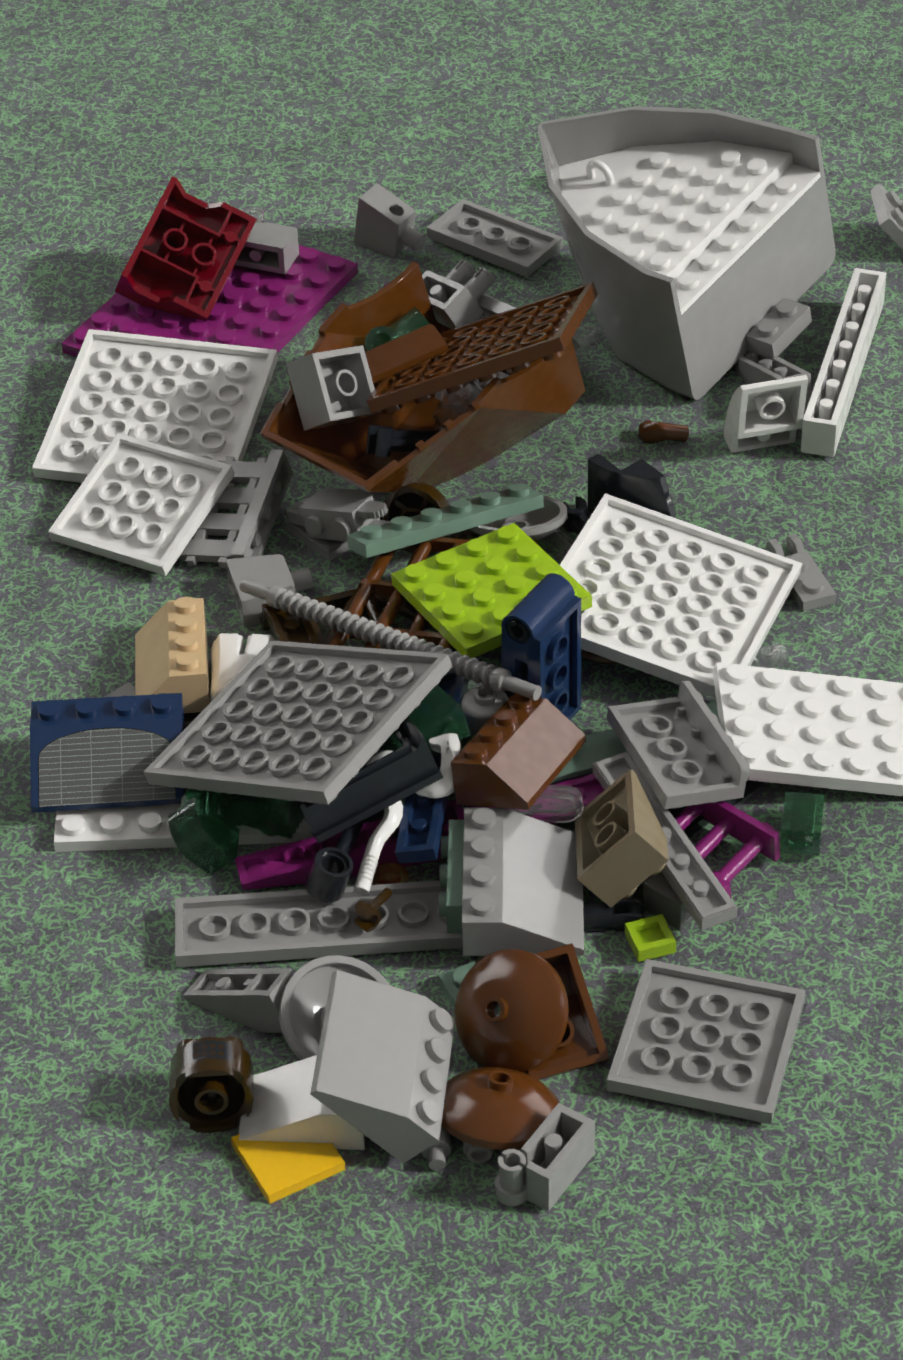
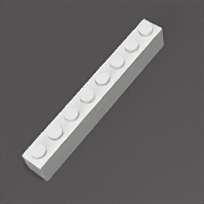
M854 269L803 418L801 452L828 457L835 456L884 305L887 272Z

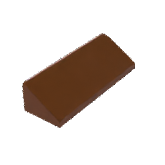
M428 324L368 350L365 354L374 384L447 352L449 348L433 324Z

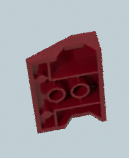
M172 176L120 276L115 292L144 307L207 321L257 218L225 202L208 204L186 193L178 178Z

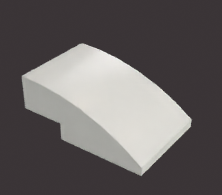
M802 375L739 386L730 400L723 436L730 452L734 453L794 443L796 441L797 429H802L808 385L807 376Z

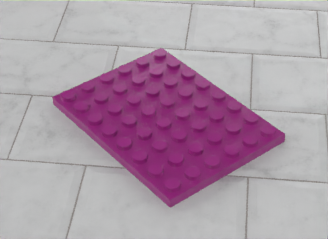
M299 245V255L286 274L234 265L207 321L144 307L115 293L61 343L63 353L78 357L88 330L93 329L275 349L278 353L358 273V263L318 251L314 248Z

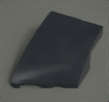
M599 453L588 459V512L590 514L593 513L606 493L671 517L677 515L669 495V487L665 475L643 459L622 470Z

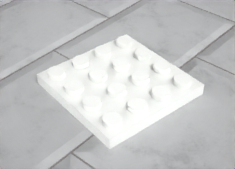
M117 433L51 526L48 533L52 541L166 576L235 473L232 465Z

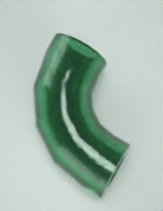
M414 306L387 327L377 326L371 329L366 336L365 347L367 351L430 323Z

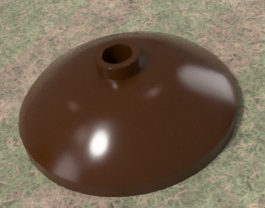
M505 949L493 952L483 957L469 970L458 990L455 1003V1024L459 1039L470 1057L482 1067L508 1068L523 1073L533 1070L546 1062L562 1041L568 1022L567 993L556 970L542 957L518 949ZM499 1003L501 1012L496 1017L494 1009L495 1005Z
M501 1067L471 1069L447 1081L441 1126L454 1137L471 1145L495 1150L521 1149L560 1102L544 1083L529 1074Z

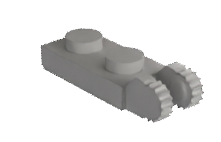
M797 534L787 536V548L791 553L789 556H784L782 546L776 539L767 540V551L802 563L800 575L790 593L803 612L836 603L835 591L808 551L804 550L803 543Z

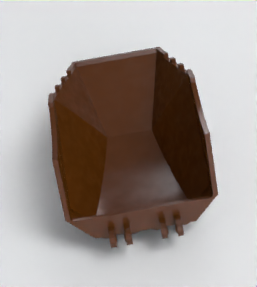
M413 261L399 276L372 296L348 306L341 303L320 326L318 330L320 335L312 350H307L304 356L363 345L366 352L428 324H433L439 333L451 329L436 320L419 265ZM571 339L569 345L563 351L564 354L554 360L545 362L543 358H539L523 370L511 372L509 368L500 371L496 378L487 382L479 383V380L475 379L466 382L467 386L459 391L447 393L445 389L436 392L432 399L423 403L416 404L414 400L402 403L403 407L389 414H384L383 410H381L377 414L355 422L304 431L290 380V389L283 401L276 404L261 431V436L367 492H393L397 488L411 482L426 483L434 486L477 468L563 416L585 392ZM378 381V382L374 383V388H375V389L377 388V386L380 384L381 381ZM369 425L392 427L393 430H441L426 442L422 439L415 444L416 449L413 452H391L390 457L366 454Z

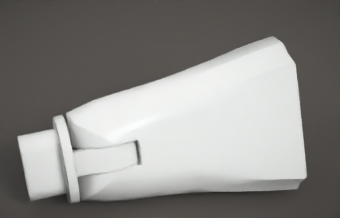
M229 633L218 635L213 642L210 654V703L270 641H275L271 635L252 634V636H248L245 653L242 635Z

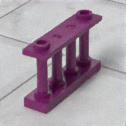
M726 801L686 806L675 817L683 831L699 815L704 817L705 821L714 825L694 846L703 859L728 834L745 844L718 872L713 871V874L730 898L731 880L758 853L765 855L775 862L780 858L779 832L770 824L758 821Z

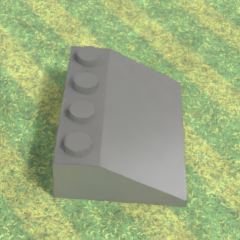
M464 808L463 956H487L493 952L505 949H518L535 954L573 943L576 955H584L583 884L577 880L575 832L506 808Z
M336 970L331 976L310 1095L404 1164L439 1141L455 1019L445 1009L440 1008L426 996Z

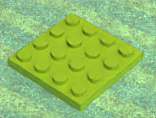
M515 523L503 526L498 530L391 573L392 585L461 655H468L470 659L502 646L501 623L503 618L547 574H559L569 581L574 589L575 596L581 598V612L592 607V595Z

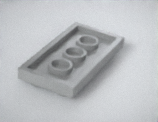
M465 199L459 201L427 227V238L527 278L563 248V237Z

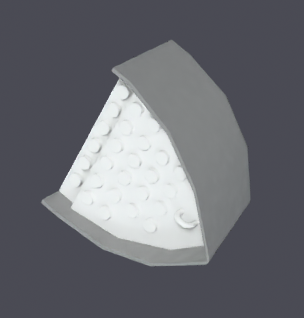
M633 106L549 120L538 125L548 185L582 285L594 282L598 293L591 305V312L618 359L665 388L699 400L738 361V358L747 351L765 357L779 356L812 322L810 306L796 301L830 268L836 255L819 136L720 110Z

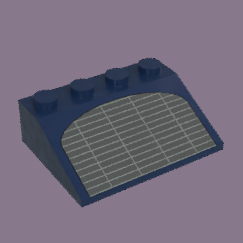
M182 693L31 702L30 782L32 813L185 804V788L148 784L143 772L186 728Z

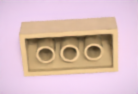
M181 597L177 600L167 601L135 634V695L182 693L184 713L202 712L210 704L208 642L204 598Z

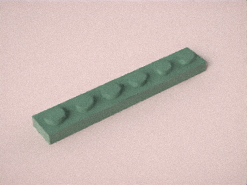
M521 483L510 485L507 490L500 492H484L479 495V498L456 500L451 502L450 506L440 509L427 508L422 510L421 514L415 516L395 517L391 519L390 523L379 526H363L360 531L347 534L348 548L365 558L373 557L544 508L543 494L529 488L527 484Z

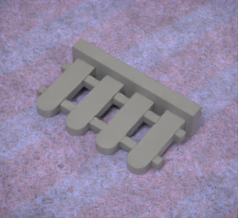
M271 449L268 458L258 457L257 462L236 461L235 457L226 456L225 461H218L232 465L235 475L230 483L248 484L247 488H225L194 534V539L189 541L179 556L182 561H186L188 566H196L197 562H215L219 564L220 568H227V559L262 556L293 475V470L284 450ZM218 509L238 510L236 514L217 513ZM208 535L228 536L226 540L207 539Z

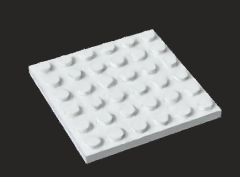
M89 329L33 464L34 477L83 483L117 433L215 461H225L226 456L235 457L236 461H243L278 361L277 350ZM229 483L227 487H234L235 483Z
M605 493L560 566L592 595V607L581 612V649L678 685L682 681H690L697 692L716 698L712 674L715 663L751 666L800 575L802 563Z

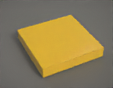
M240 1134L231 1137L232 1147L269 1204L346 1170L345 1161L332 1143L239 1140Z

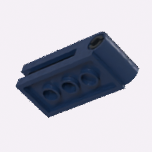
M550 573L503 618L501 623L502 653L500 662L502 668L509 670L513 677L540 686L542 688L540 698H546L571 720L581 709V598L575 596L574 589L568 580L559 574ZM505 691L506 695L509 698L513 695H516V693H513L511 691Z

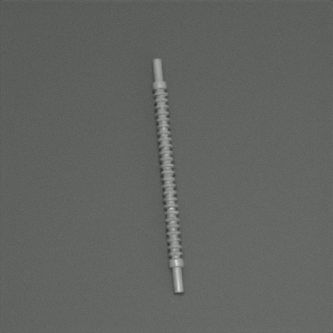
M244 578L240 583V591L266 600L268 606L273 608H281L284 612L289 611L292 615L297 614L300 618L305 617L308 621L313 620L316 624L321 623L322 626H329L332 630L337 629L340 633L346 632L348 636L354 635L356 639L362 638L364 642H371L373 645H379L381 648L448 654L453 666L448 671L450 674L456 673L458 677L464 676L466 680L473 679L475 683H482L485 687L490 686L491 689L498 692L508 690L535 701L541 696L542 688L540 686L513 677L511 672L504 668H496L493 664L487 665L485 661L479 662L476 658L470 659L468 655H461L460 652H453L449 648L444 649L443 646H436L433 642L427 643L425 639H418L417 636L410 637L406 632L401 633L400 630H393L392 627H385L381 623L376 624L373 620L368 621L367 618H360L357 614L352 615L349 611L343 612L341 608L335 609L332 605L327 606L324 602L319 603L316 599L311 600L308 596L303 597L300 593L295 594L292 590L287 591L286 588L278 585L269 587L248 578Z

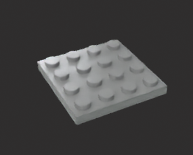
M646 959L607 1077V1091L771 1124L804 1006L806 990Z

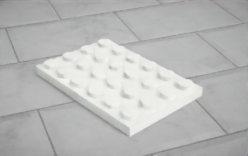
M715 663L712 674L719 723L725 733L732 738L734 746L741 756L748 761L750 766L749 780L903 796V683L740 664Z

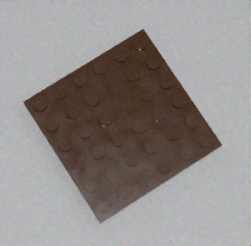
M594 282L440 333L449 348L447 352L383 379L367 399L371 414L383 410L384 414H389L403 407L402 403L414 400L416 404L423 403L432 399L436 392L446 389L447 393H453L466 387V382L478 379L479 383L487 382L496 378L500 371L510 368L511 372H517L531 365L530 361L543 358L546 362L564 354L563 351L569 345L570 340L575 335L576 330L581 325L583 318L586 317V313L592 307L591 305L598 295Z

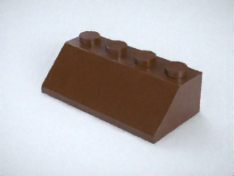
M519 694L511 696L450 762L456 804L529 810L586 742L585 734L546 698H539L535 701Z

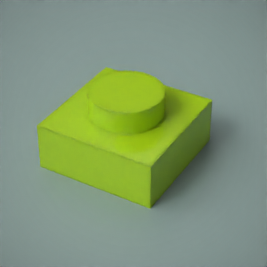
M663 914L625 923V936L638 962L676 953V940Z

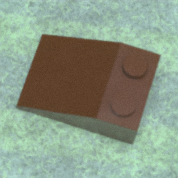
M573 943L535 953L546 960L560 976L567 993L569 1012L565 1034L556 1051L542 1065L526 1073L538 1080L609 1061L607 1048Z

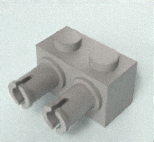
M463 259L459 261L446 277L426 270L422 275L436 320L450 329L478 320L484 313L478 305V299L496 282L495 277L487 269L480 267L476 273L475 268Z

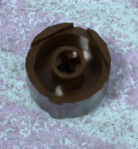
M208 1036L199 1039L182 1040L177 1045L176 1053L171 1058L169 1070V1106L173 1117L178 1122L180 1117L183 1121L190 1123L191 1130L200 1133L224 1132L237 1127V1120L245 1114L248 1117L252 1112L254 1101L253 1064L249 1053L243 1048V1042L234 1036L225 1038Z

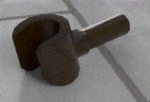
M385 888L369 903L363 900L358 901L355 906V912L359 916L354 919V923L365 932L374 930L381 920V913L377 910L392 896L391 889Z

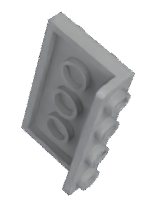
M690 681L680 682L678 697L608 706L606 719L664 809L716 803L718 801L744 797L746 781L750 779L749 763L741 756L734 746L732 738L725 733L719 724L717 716L710 711L703 700L702 694L697 692Z

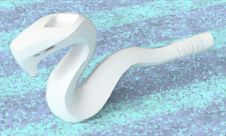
M447 733L429 739L431 750L441 753L440 771L443 778L416 792L418 795L428 798H441L455 792L450 762L461 751V744L458 735L454 733ZM385 750L374 754L367 761L366 766L393 751ZM401 800L384 809L382 821L369 838L353 889L359 895L366 896L369 894L383 845L400 824L403 816Z

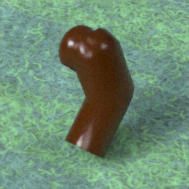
M646 420L640 423L638 427L639 438L648 444L666 440L686 442L689 436V427L686 425Z

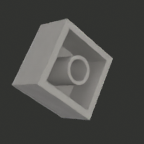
M363 345L312 353L286 364L304 431L355 422L381 412L378 411L371 414L367 404V399L374 392L375 388Z

